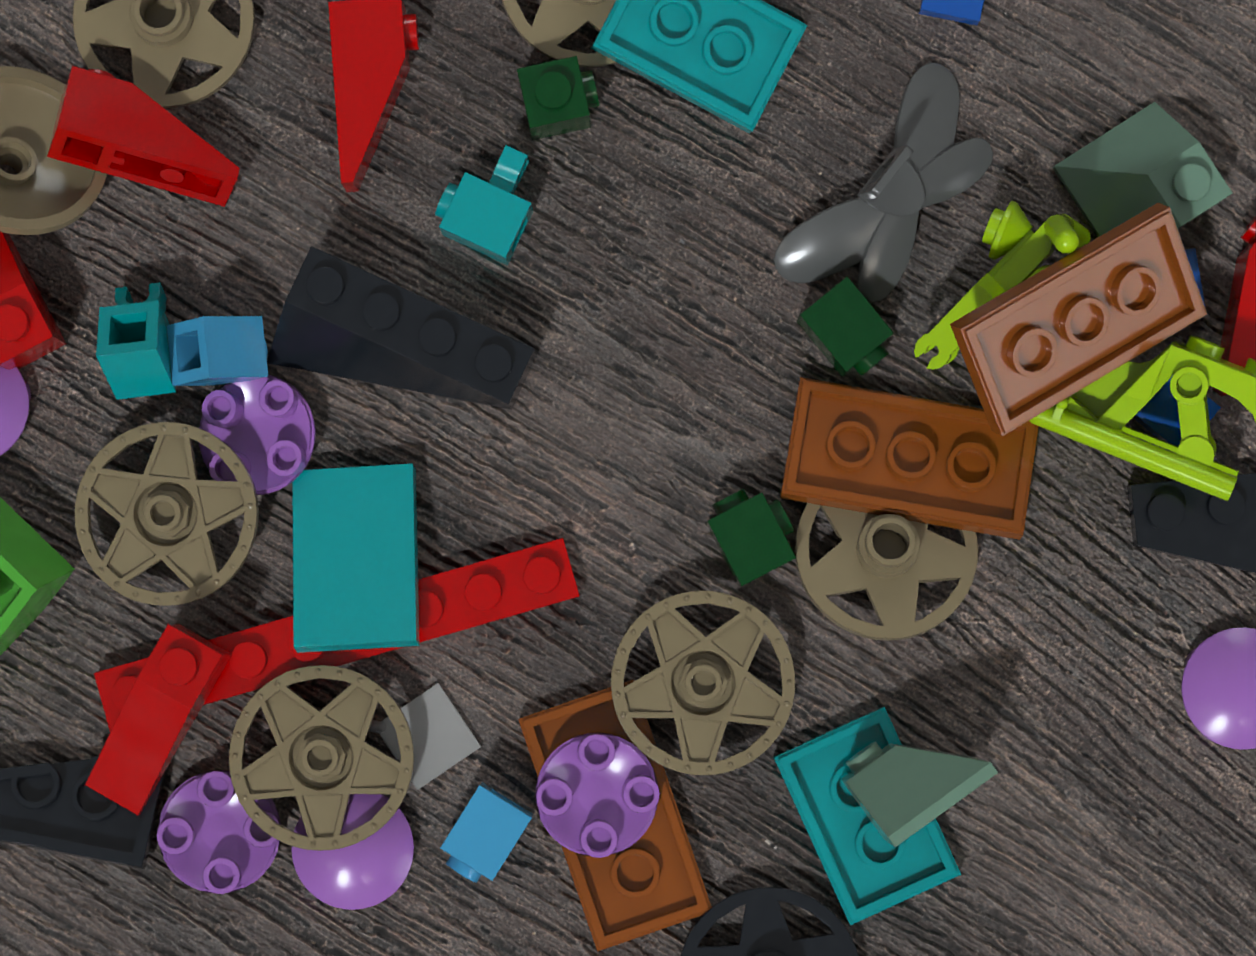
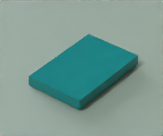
M616 0L591 49L750 134L760 119L807 25L762 0Z
M413 463L303 470L292 482L294 649L297 653L420 646L416 469Z
M885 707L878 708L773 756L849 925H853L962 875L936 818L897 847H894L883 839L841 780V778L851 772L846 762L871 743L876 741L881 749L890 743L902 745Z

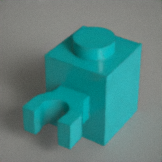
M505 145L489 183L466 172L459 186L450 182L444 190L435 212V216L442 218L439 226L442 235L505 265H509L533 214L532 203L514 195L529 164V160H527L528 155Z
M160 282L149 284V296L144 302L133 303L134 301L128 288L119 287L115 288L116 305L99 307L96 357L116 400L176 393V386L172 385L167 325H170L165 314L167 297Z

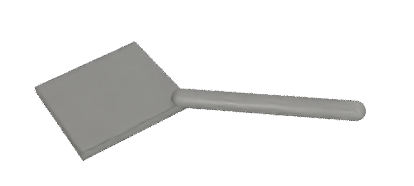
M439 683L400 708L412 734L414 769L411 782L417 790L482 747ZM389 717L382 721L373 720L369 732L379 733L396 760L400 762L401 754L396 729Z

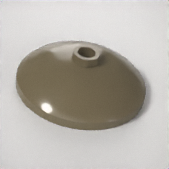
M0 66V165H9L17 172V174L13 175L0 169V232L15 235L50 233L72 224L91 208L103 188L107 174L47 157L65 84L44 73L13 66Z

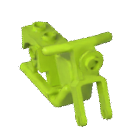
M1011 201L1006 211L995 208L986 226L982 242L991 246L989 252L990 259L996 260L1002 256L1004 257L966 293L929 333L918 339L914 349L915 358L923 353L926 354L937 346L939 350L938 355L931 359L926 368L934 370L952 362L959 354L960 349L950 326L951 323L1050 266L1041 265L1054 252L1055 247L1061 253H1072L1076 249L1088 244L1091 238L1088 229L1067 214H1057L1049 217L1034 233L1032 231L1033 226L1017 202ZM1190 335L1186 345L1174 341L1150 361L1141 363L1128 361L1032 418L1029 422L1228 501L1237 481L1239 470L1214 461L1217 446L1210 430L1207 391L1211 386L1237 399L1253 415L1256 422V360L1248 358L1245 368L1221 359L1225 348ZM1170 378V391L1178 403L1181 431L1179 446L1125 426Z

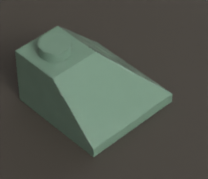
M1153 102L1053 166V170L1097 237L1107 233L1156 203L1170 207L1179 230L1233 194L1200 142L1156 102Z
M875 741L846 762L851 772L841 778V780L883 839L897 847L996 775L998 771L991 762L976 757L892 743L881 749Z

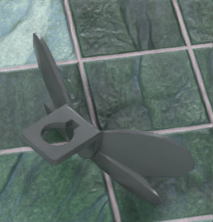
M928 63L918 69L910 78L898 110L894 149L857 194L858 197L836 204L815 214L792 229L783 238L776 250L774 264L776 270L784 279L795 283L818 281L860 262L858 290L868 301L876 302L884 299L898 284L909 263L916 237L919 210L965 192L983 177L992 163V148L983 138H969L954 143L960 104L959 89L954 75L946 67L938 63Z

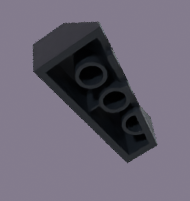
M311 246L285 300L267 364L512 410L537 354L534 348Z

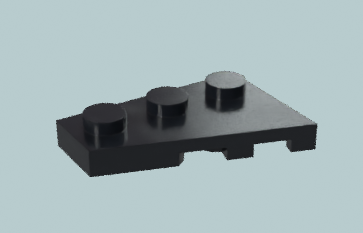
M1256 473L1237 475V481L1228 501L1177 481L1127 486L1133 546L1256 574Z
M99 756L91 757V759L54 764L48 762L0 769V842L145 870L167 769L141 814L136 815L85 785Z

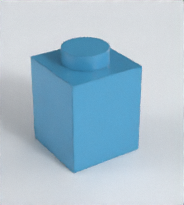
M202 316L167 325L173 386L225 385L268 377V349L264 338L262 316Z
M482 782L440 847V849L450 854L446 865L475 883L478 882L481 875L493 881L534 814Z

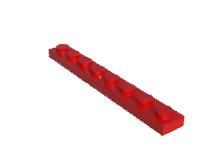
M564 538L418 579L419 643L580 597ZM293 616L208 640L228 651L232 656L203 705L261 689L274 678L298 668L318 665L338 667L404 647L297 653L294 649ZM149 657L94 673L110 732L136 678Z

